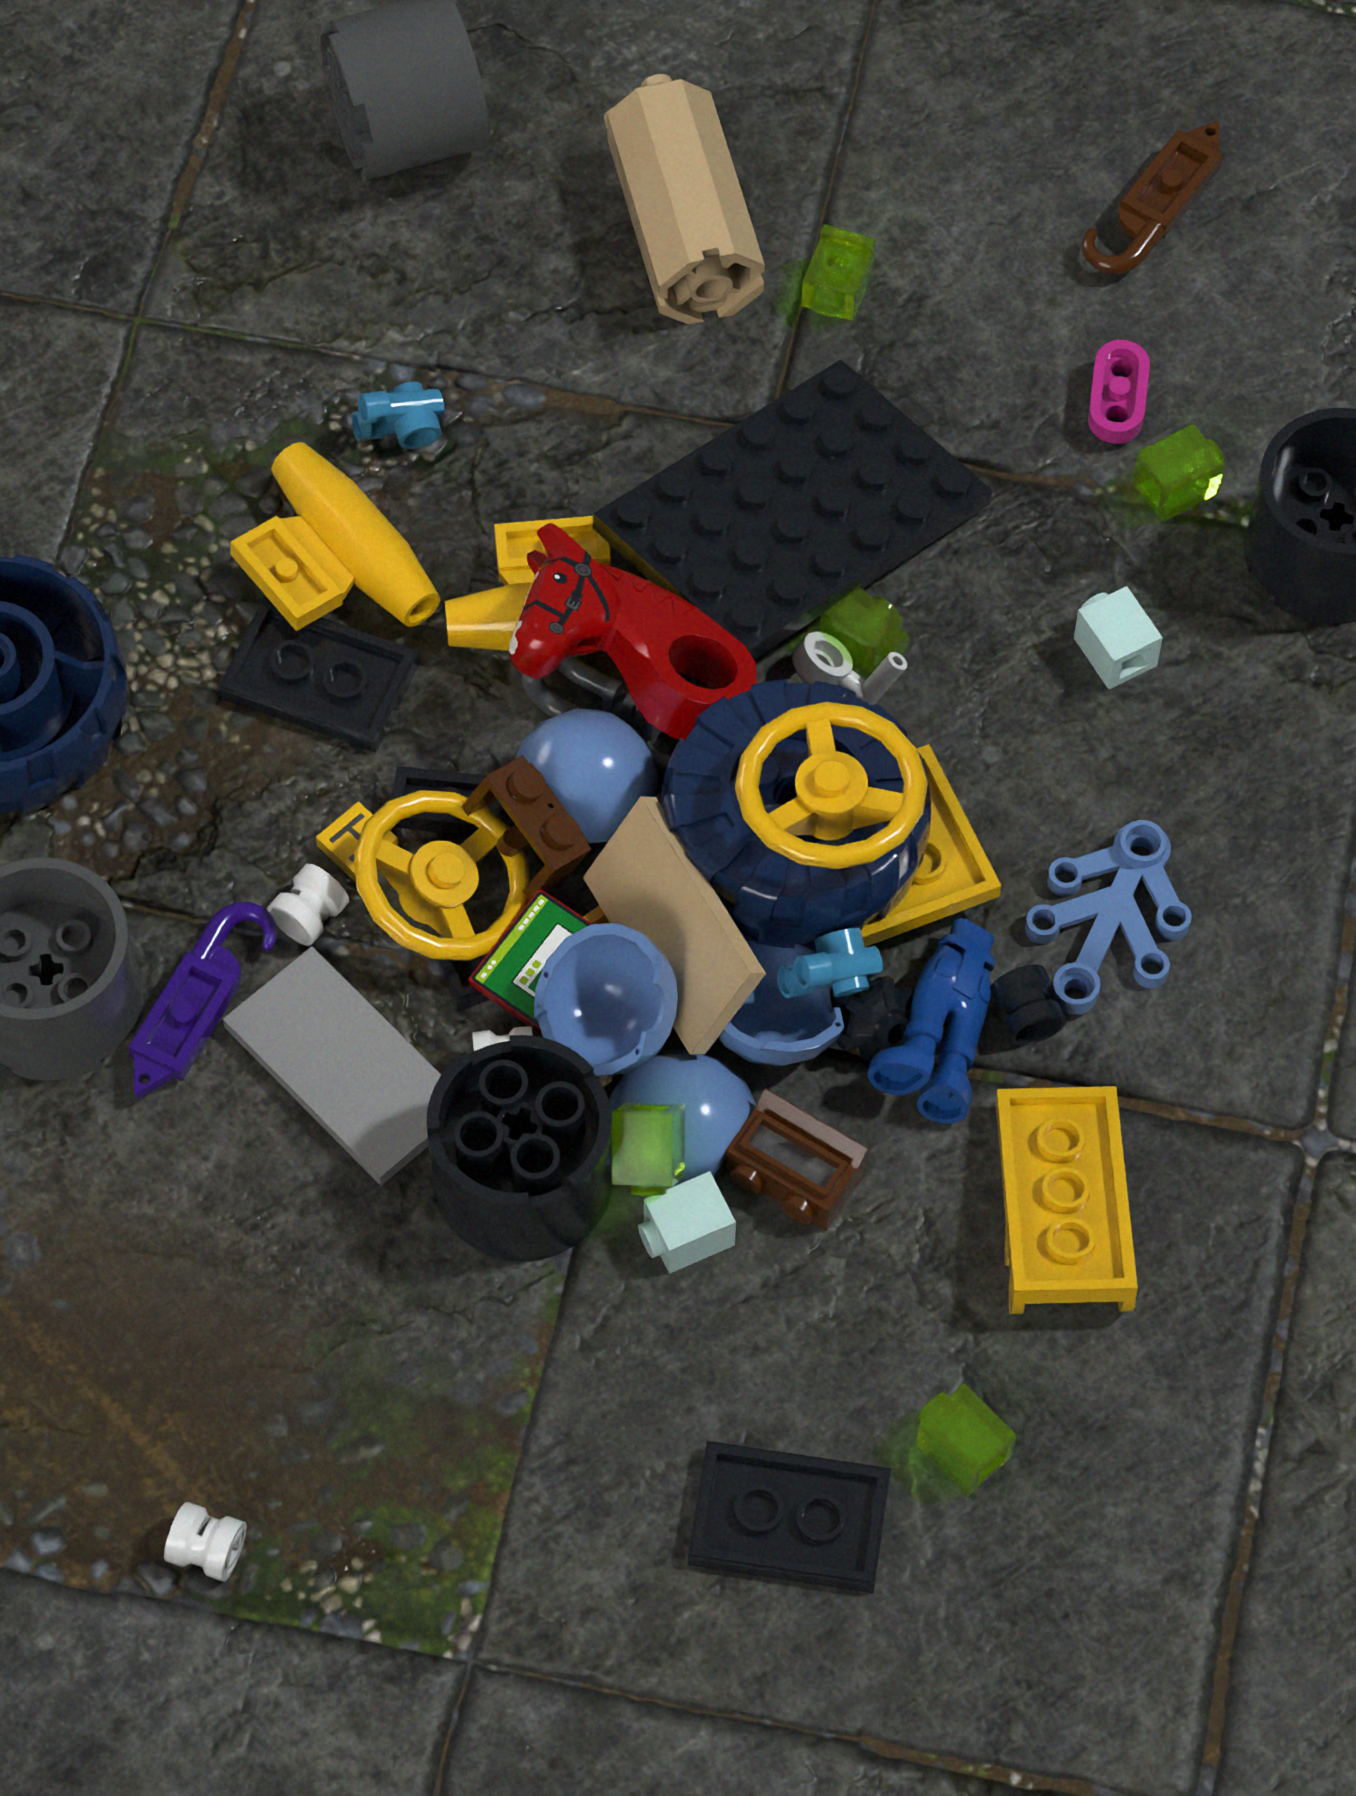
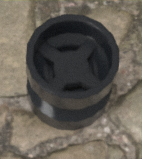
M1034 964L1015 968L1000 976L991 985L996 1005L1000 1009L1005 1010L1008 1015L1005 1027L1013 1044L1022 1046L1044 1041L1061 1031L1066 1025V1017L1061 1005L1057 1001L1050 999L1049 992L1051 991L1052 983L1046 969L1042 965Z

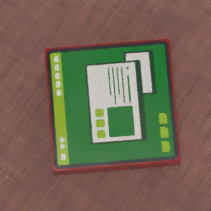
M539 889L468 978V981L474 989L542 1035L539 1022L534 1018L535 987L546 960L566 937L592 923L544 890Z

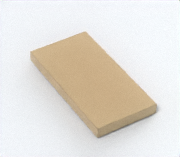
M640 796L583 879L610 923H620L642 932L655 943L670 961L676 976L678 994L673 1028L690 1055L706 1054L765 976L766 972L708 879L685 854L687 849L677 832L670 830L664 809L656 797Z

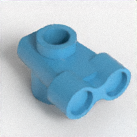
M419 382L400 384L393 388L390 393L384 390L360 394L358 398V411L352 413V428L356 440L383 438V435L396 433L399 445L405 449H417L434 443L442 435L439 425L445 411L442 394L439 389L423 390L422 384Z
M860 928L843 929L816 938L814 943L817 953L798 956L794 964L781 966L778 970L777 980L779 989L785 998L813 994L816 990L833 987L835 997L848 996L870 988L868 979L881 973L883 970L882 958L876 946L865 948Z

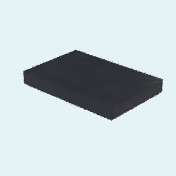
M263 598L218 687V694L222 700L376 753L420 663V651L322 617L296 631L272 602L267 598Z
M707 1441L688 1553V1565L874 1593L891 1468Z

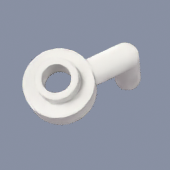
M823 632L809 633L794 650L792 656L797 674L804 683L813 684L815 681L838 685L856 692L857 698L870 705H875L907 668V662L902 655L897 652H890L865 680L852 670V658L845 646L833 636Z

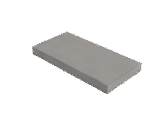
M312 946L223 1018L224 1028L380 1186L429 1146L427 1109L430 1096L441 1074Z

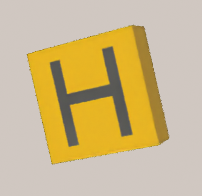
M359 801L316 836L317 847L355 883L354 851L364 823L373 816ZM389 831L383 839L399 847L398 838Z

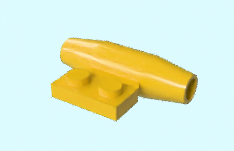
M298 442L285 448L275 458L271 471L297 516L278 518V516H275L230 542V555L296 631L343 605V600L354 584L407 627L419 625L428 619L439 606L440 596L408 542L352 479L306 443Z
M593 516L494 524L499 582H502L505 586L445 601L448 645L451 647L509 650L511 637L526 596L535 578L528 565L527 554L537 550L547 555L536 533L546 524L553 523L573 538L596 562L611 566L609 543L592 528Z

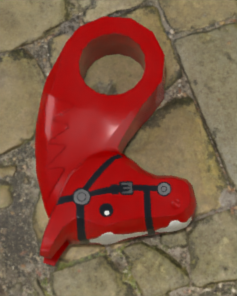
M553 523L544 525L536 532L547 555L537 550L527 554V562L535 578L524 601L508 650L513 665L520 673L534 679H541L559 668L563 660L568 657L591 654L601 650L605 651L617 665L627 684L632 700L646 721L668 736L686 740L695 727L696 717L707 707L724 696L730 699L740 693L751 690V685L757 684L756 662L746 646L710 616L701 611V609L678 595L628 571L596 562L573 538ZM678 673L697 678L710 689L701 688L687 682Z

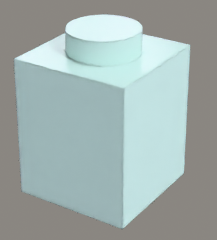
M1127 586L1111 594L1099 593L1088 599L1078 609L1074 640L1108 689L1116 687L1157 666L1163 637Z
M709 1171L644 1199V1222L638 1224V1230L650 1257L654 1258L660 1255L670 1274L735 1246L736 1221Z

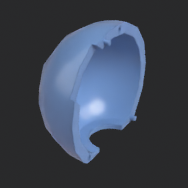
M576 708L540 722L521 742L515 757L517 759L523 755L528 763H532L543 775L547 785L569 815L576 820L589 843L608 842L640 796L655 797L659 786L655 760L651 748L644 737L616 715L602 710Z
M620 923L591 924L566 937L546 960L535 987L534 1018L539 1022L543 1038L559 1042L577 1052L594 1068L595 1076L627 1074L658 1054L668 1039L677 1010L676 976L667 957L642 932Z
M741 933L766 974L719 1035V1039L725 1047L748 1062L778 1067L815 1058L837 1041L844 1028L840 1007H834L833 1009L829 988L816 990L813 994L785 998L779 989L777 980L778 970L781 966L794 964L798 956L816 954L815 943L795 944L794 949L780 948L756 943V938Z
M687 1049L660 1050L649 1061L624 1074L612 1092L609 1104L612 1113L613 1153L617 1161L639 1182L661 1191L709 1171L715 1179L726 1158V1149L756 1108V1103L746 1080L724 1059L711 1054L690 1055Z

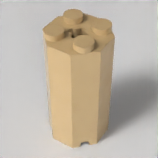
M656 74L648 77L642 82L641 87L636 88L616 106L608 110L604 115V121L607 128L608 144L659 314L688 325L704 322L701 313L712 310L717 311L718 318L733 316L764 292V281L761 273L765 274V264L711 92L682 79L672 81L671 77L666 74Z

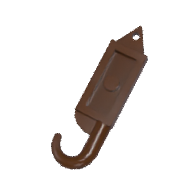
M1218 121L1186 133L1178 129L1122 198L1117 219L1121 228L1133 240L1121 254L1108 256L1099 252L1095 247L1097 231L1094 228L1088 229L1082 240V251L1086 260L1095 269L1110 274L1132 271L1144 261L1161 238L1164 239L1221 168L1223 154L1219 152L1220 123Z

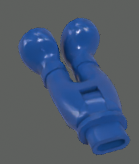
M963 918L955 919L950 933L940 938L935 953L928 960L918 979L911 1002L910 1022L907 1024L902 1039L904 1044L876 1053L870 1062L867 1073L870 1083L878 1090L887 1094L905 1095L921 1088L916 1104L918 1111L925 1118L942 1124L961 1122L966 1118L971 1106L972 1091L967 1072L973 1067L976 1058L977 1044L992 996L990 972L994 970L996 962L995 958L990 954L994 944L993 935ZM945 1021L947 1025L946 1035L936 1060L938 1066L932 1073L935 1062L934 1053L940 1044Z

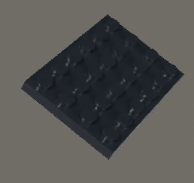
M840 359L595 512L592 528L652 583L678 595L701 609V611L743 643L753 659H756L990 505L992 489Z

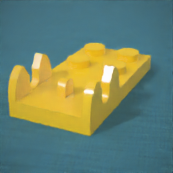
M1116 1086L997 1089L996 1114L1006 1219L1005 1266L1010 1267L1009 1313L1023 1314L1025 1304L1118 1302L1120 1312H1133L1138 1285Z

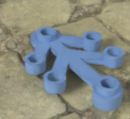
M1133 821L1117 832L1113 846L1075 859L1061 857L1053 861L1049 867L1047 877L1048 888L1052 893L1060 897L1075 895L1080 890L1082 880L1118 870L1110 887L1053 906L1039 904L1032 907L1027 913L1025 933L1032 942L1042 945L1053 942L1058 937L1060 929L1096 917L1076 962L1067 963L1060 967L1053 979L1052 999L1061 1005L1065 1013L1072 1015L1084 1014L1096 1005L1101 985L1097 973L1119 925L1135 958L1133 976L1136 982L1142 987L1153 989L1160 987L1167 980L1170 969L1169 958L1163 951L1157 948L1133 897L1141 878L1158 909L1155 919L1157 933L1166 940L1177 941L1184 938L1189 931L1192 920L1191 911L1187 905L1179 901L1164 869L1171 852L1169 838L1157 824L1151 821ZM1141 846L1148 849L1151 854L1140 856L1134 854L1131 849ZM1059 872H1069L1075 877V880L1064 883L1059 881L1055 875ZM1167 915H1176L1181 918L1183 924L1170 926L1163 918ZM1041 918L1047 919L1053 924V927L1048 930H1040L1034 926L1033 922ZM1152 962L1157 964L1162 971L1157 974H1149L1141 966L1144 963ZM1070 988H1077L1085 994V997L1083 999H1072L1066 996L1064 992Z

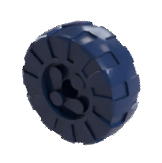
M16 554L14 558L0 557V812L19 810L20 813H27L59 801V795L68 791L73 786L80 787L84 785L108 759V747L112 740H116L120 736L124 724L128 699V680L125 656L117 632L102 604L91 590L76 577L69 579L58 573L51 563Z
M789 679L753 684L751 685V690L740 693L730 699H727L726 696L722 697L696 717L695 727L686 740L679 738L664 774L660 804L664 809L670 830L677 832L687 849L685 854L708 879L739 931L747 936L756 938V943L794 949L795 944L814 943L816 938L835 931L849 928H860L862 931L863 926L876 918L884 919L898 906L907 894L924 858L931 822L929 783L923 815L902 844L871 863L837 870L800 865L769 849L743 819L735 792L740 756L762 726L788 710L822 702L862 706L893 722L907 737V731L881 706L877 704L870 705L857 698L856 692L838 685L815 681L813 684L790 683ZM831 726L836 751L852 756L863 766L868 778V787L898 793L903 792L904 781L897 759L882 742L857 729ZM806 729L797 731L776 744L763 762L759 790L767 813L797 797L795 790L796 773L800 765L809 757ZM919 753L920 758H921V761H922V764H923V767H924V771H925V774H926V777H927V772H926V769H925V766H924V763H923L921 754ZM890 821L856 828L849 835L838 840H822L812 835L794 836L805 842L839 846L866 840L887 827Z

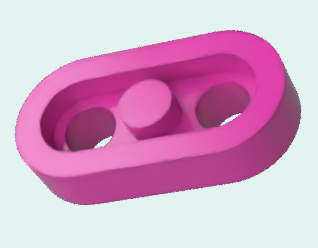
M1114 340L1108 342L1098 350L1095 357L1088 424L1096 437L1112 444L1131 441L1140 433L1143 426L1150 360L1146 351L1132 341ZM1123 372L1127 374L1128 377H1116L1113 375V373ZM1116 417L1121 419L1123 422H1112L1108 419Z

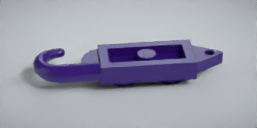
M234 902L221 908L210 919L191 952H186L128 1047L130 1057L134 1059V1092L137 1099L142 1098L175 1078L180 1081L184 1080L240 988L242 973L238 960L230 951L222 947L233 927L243 921H253L259 924L264 933L262 948L265 951L273 949L277 939V924L271 913L261 905L251 902ZM144 1079L149 1080L146 1084L140 1083Z

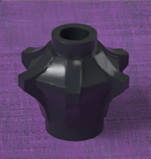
M889 975L881 976L875 980L868 979L869 989L848 996L835 997L833 987L830 989L833 1009L834 1007H840L844 1028L838 1037L840 1047L845 1051L857 1047L861 1057L866 1061H871L873 1056L884 1047L901 1046L904 1043L902 1039L907 1024L910 1022L907 1019V1013L911 1006L914 990L909 986L894 987V979Z

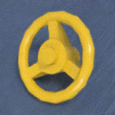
M822 702L792 708L758 730L740 756L735 792L744 821L769 849L800 865L837 870L871 863L902 844L923 815L928 780L918 750L893 722L862 706ZM831 726L857 729L882 742L897 759L904 781L903 792L898 793L868 787V778L863 766L852 756L836 751ZM806 729L809 757L800 765L796 773L795 790L797 797L767 813L759 790L763 762L776 744L795 732ZM890 821L887 827L866 840L839 846L805 842L794 836L812 835L822 840H838L846 837L856 828Z
M420 790L387 801L364 823L354 851L357 891L372 920L400 946L430 959L469 961L488 954L530 901L523 893L525 887L530 883L528 859L524 851L513 857H507L500 853L508 868L510 892L502 915L486 931L475 934L463 903L468 901L477 889L479 881L477 865L495 846L497 847L498 839L510 827L487 806L467 816L462 809V805L468 798L460 794ZM422 812L450 814L478 828L460 846L448 841H432L423 845L415 855L383 839L400 820ZM377 869L398 893L400 904L405 913L419 923L430 925L444 938H438L411 926L390 906L378 883Z

